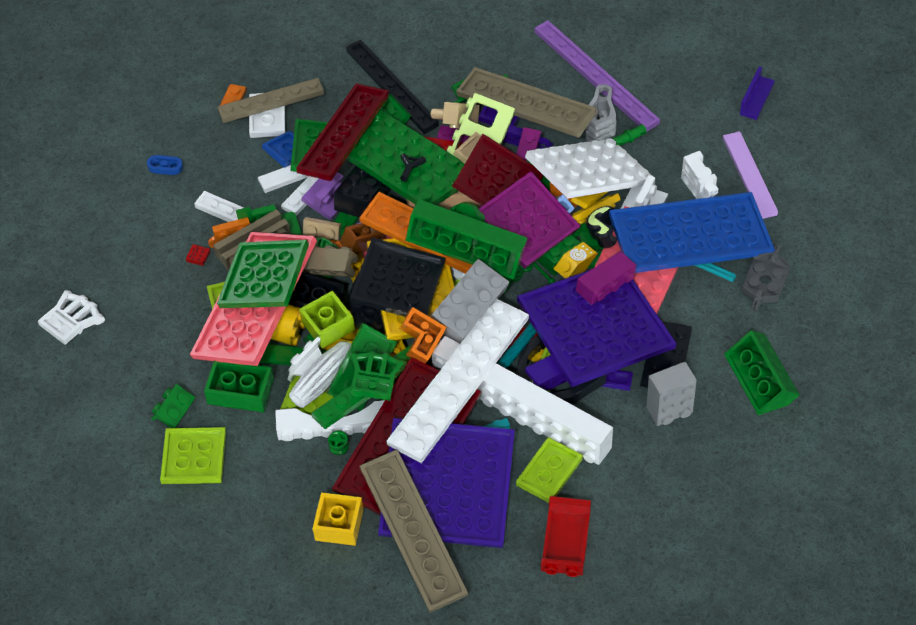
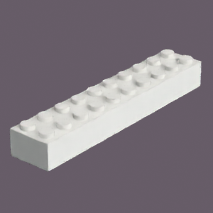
M444 336L432 353L433 368L441 370L460 344ZM498 364L493 366L477 388L482 391L479 399L486 406H493L499 409L500 413L504 416L515 418L520 425H527L539 435L544 434L582 454L589 463L594 462L599 465L612 448V426Z

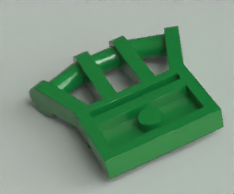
M373 350L358 354L351 352L350 361L354 369V377L350 395L390 401L394 380L404 370L407 361L403 359L398 360L386 352L383 354L375 353ZM368 360L366 371L360 370L358 361ZM373 361L382 362L380 373L371 372ZM387 363L395 366L390 374H385Z

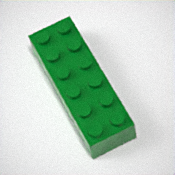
M418 199L411 213L405 241L472 265L479 259L499 275L514 280L528 238Z

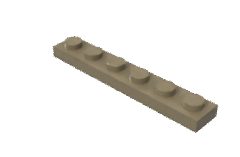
M315 78L220 105L217 108L222 122L226 123L324 95V91L319 79Z

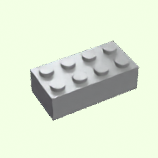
M477 259L433 312L431 318L447 327L443 333L446 337L461 344L496 299H499L506 291L509 281Z

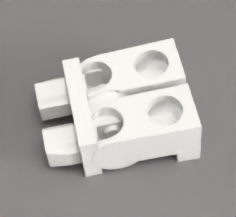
M697 151L683 158L681 179L696 199L714 197L719 190L716 186L717 177L715 174H712L708 167L704 166L702 153Z

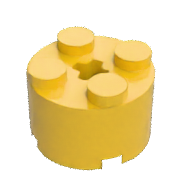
M289 304L288 307H285L272 334V340L291 346H298L301 340L299 333L301 329L306 328L301 321L299 307Z

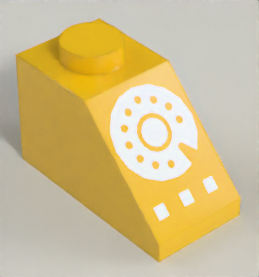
M582 242L566 252L554 267V270L565 279L583 273L598 253L585 242Z

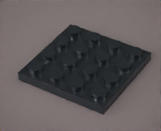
M372 238L351 293L350 302L404 317L412 307L428 315L446 258Z

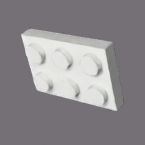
M263 93L249 94V97L256 96V95L263 94ZM285 106L249 116L250 138L279 136L286 133Z

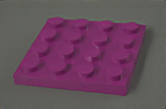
M529 172L479 208L480 212L485 216V223L528 238L520 263L524 269L580 228L577 221L532 172Z

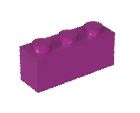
M619 251L577 279L576 291L591 305L601 301L609 293L617 291L624 283H629L633 280L636 264Z

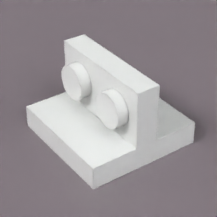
M648 175L643 186L630 189L621 209L624 206L631 208L665 203L668 193L657 190L655 177Z

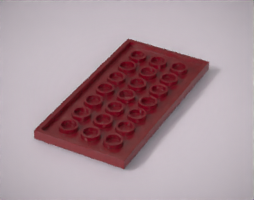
M413 357L410 358L393 386L391 400H385L333 485V492L339 495L362 497L363 507L381 515L378 505L360 470V465L389 453L390 446L387 445V440L391 436L393 418L404 419L440 370ZM476 389L451 424H465L482 391Z

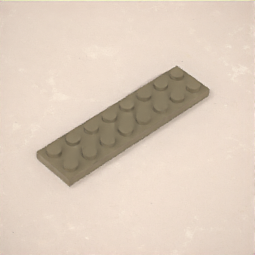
M476 67L473 68L456 91L457 96L465 99L473 98L474 93L515 108L514 116L578 138L597 113V109L593 106Z
M398 450L360 465L364 479L429 613L468 596L461 577Z

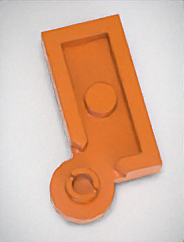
M230 84L220 105L242 100L247 92V87Z
M248 217L212 226L214 236L209 239V246L214 248V244L250 225Z

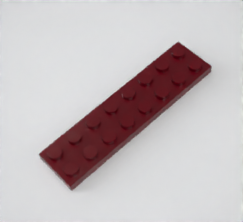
M356 83L296 167L297 173L332 181L389 97V90Z

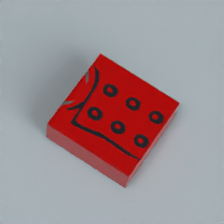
M193 244L186 257V262L204 266L211 252L210 248Z

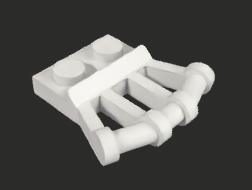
M65 290L57 305L38 320V323L43 329L66 345L78 333L81 334L83 329L94 324L99 325L105 321V318L99 313L97 304L88 301L85 295L80 296ZM69 300L73 301L68 307H66L63 310V308L65 307L66 303L69 302ZM79 307H83V308H82L79 312H77L73 317L70 316V315H71L74 311H76ZM89 313L92 314V317L82 320Z

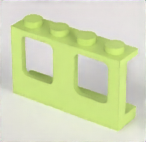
M474 93L473 98L469 97L466 108H468L466 114L463 113L460 118V129H456L452 140L455 141L447 149V152L455 156L453 153L458 148L462 136L471 137L475 132L480 135L485 134L502 145L514 116L515 108ZM476 103L497 110L498 113L492 127L487 128L469 120Z

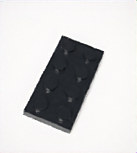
M662 322L677 343L676 348L645 360L640 387L648 388L649 375L686 362L692 333L691 326Z

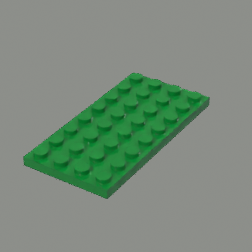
M381 109L347 157L348 161L415 205L418 199L438 205L458 192L452 185L464 166L460 159ZM403 153L413 158L424 156L426 162L412 169L406 182L401 181L400 177L405 169V165L400 156Z

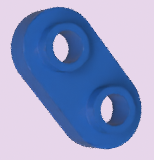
M154 155L147 160V167L151 173L176 175L183 170L182 160L178 157Z

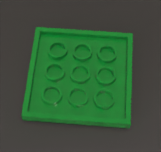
M307 240L240 242L217 305L220 308L288 307L309 246Z

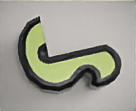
M603 206L594 210L585 222L591 238L597 240L598 245L602 248H610L617 242V238L612 235L613 228L610 227L612 223L609 211L614 210L610 206Z

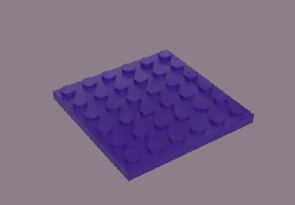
M588 271L517 296L518 304L525 313L529 314L530 323L571 387L676 348L677 343L634 280L624 283L617 291L609 293L603 300L597 301L592 305L576 291L577 279Z
M393 418L391 434L403 419ZM450 424L422 463L399 452L443 542L503 548L515 430ZM389 447V453L396 450L392 447ZM381 514L378 536L392 537Z

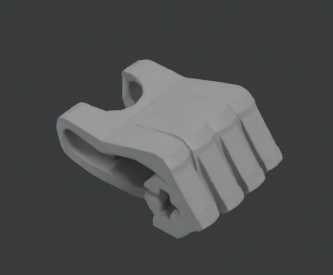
M598 85L594 98L589 103L590 106L597 109V113L585 129L587 142L605 140L616 135V112L611 101L612 88L609 85ZM606 91L608 94L607 97H601L599 93Z

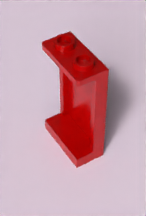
M550 496L541 571H545V573L550 575L564 573L569 577L583 576L591 500Z

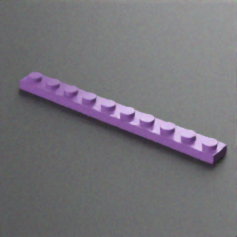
M547 20L535 27V34L595 87L602 84L611 86L612 103L638 126L643 124L646 127V132L660 124V119L551 22ZM602 91L601 93L607 97L608 93L606 91Z

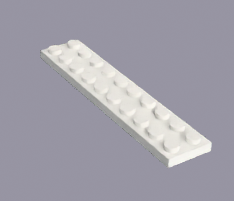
M496 299L388 438L387 445L422 463L528 321L529 314Z

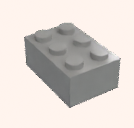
M686 362L649 375L646 408L657 426L661 424L668 425L674 419L679 417L686 418L693 412L697 380Z

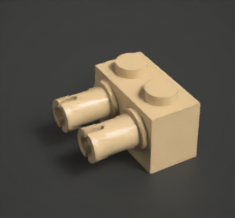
M444 102V109H432L431 118L443 120V124H450L449 128L460 129V118L463 113L466 114L468 108L463 103ZM475 105L469 119L477 124L480 105Z

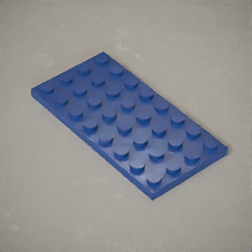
M752 192L609 211V217L620 250L636 264L635 273L751 258L754 255L757 257L759 254L775 251Z

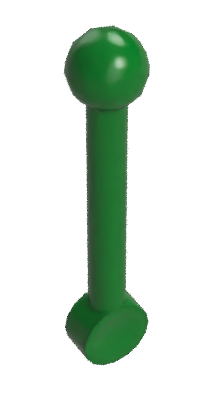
M536 261L532 263V265L548 280L549 284L555 283V279L550 278L536 263Z

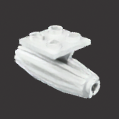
M317 337L313 342L310 340L305 345L304 351L301 354L297 353L292 358V365L288 370V380L291 382L296 376H300V379L289 393V397L295 405L304 408L326 391L334 379L351 343L340 341L321 354L319 349L321 339Z

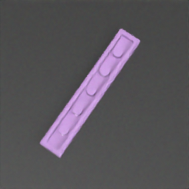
M741 132L723 135V141L747 192L753 193L762 218L777 216L778 210Z

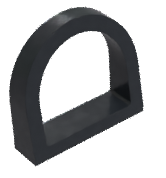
M539 335L534 337L524 347L518 360V376L529 382L531 381L525 372V368L530 360L541 349L546 347ZM606 375L565 391L549 393L569 404H573L605 385Z

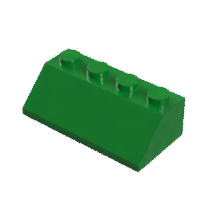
M751 330L724 354L757 415L788 406L800 396L765 334Z

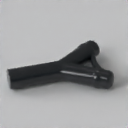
M403 153L400 157L405 165V169L400 177L401 181L406 182L412 169L424 164L426 158L424 156L413 158Z

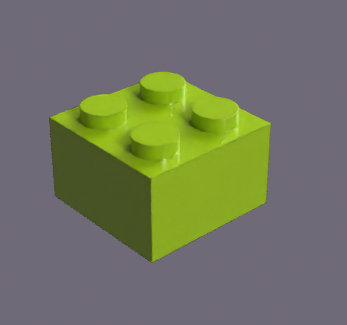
M333 291L299 309L303 325L314 339L317 337L321 339L319 346L322 349L355 330L353 316Z

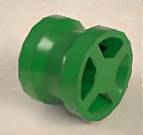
M335 431L329 435L328 444L330 452L335 455L345 454L349 449L347 435L342 431Z

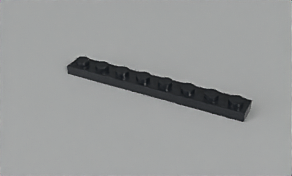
M361 40L346 47L347 53L381 89L389 90V94H392L411 114L409 119L423 134L439 126L437 119L431 118V113Z

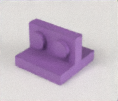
M337 172L332 181L318 179L303 195L301 201L325 218L332 220L339 212L334 210V192L342 183L343 175Z

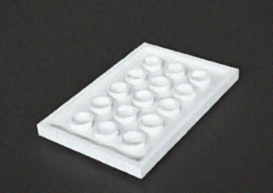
M611 138L530 150L526 152L525 156L567 198L643 186L648 175L652 176L625 149L616 145V141Z

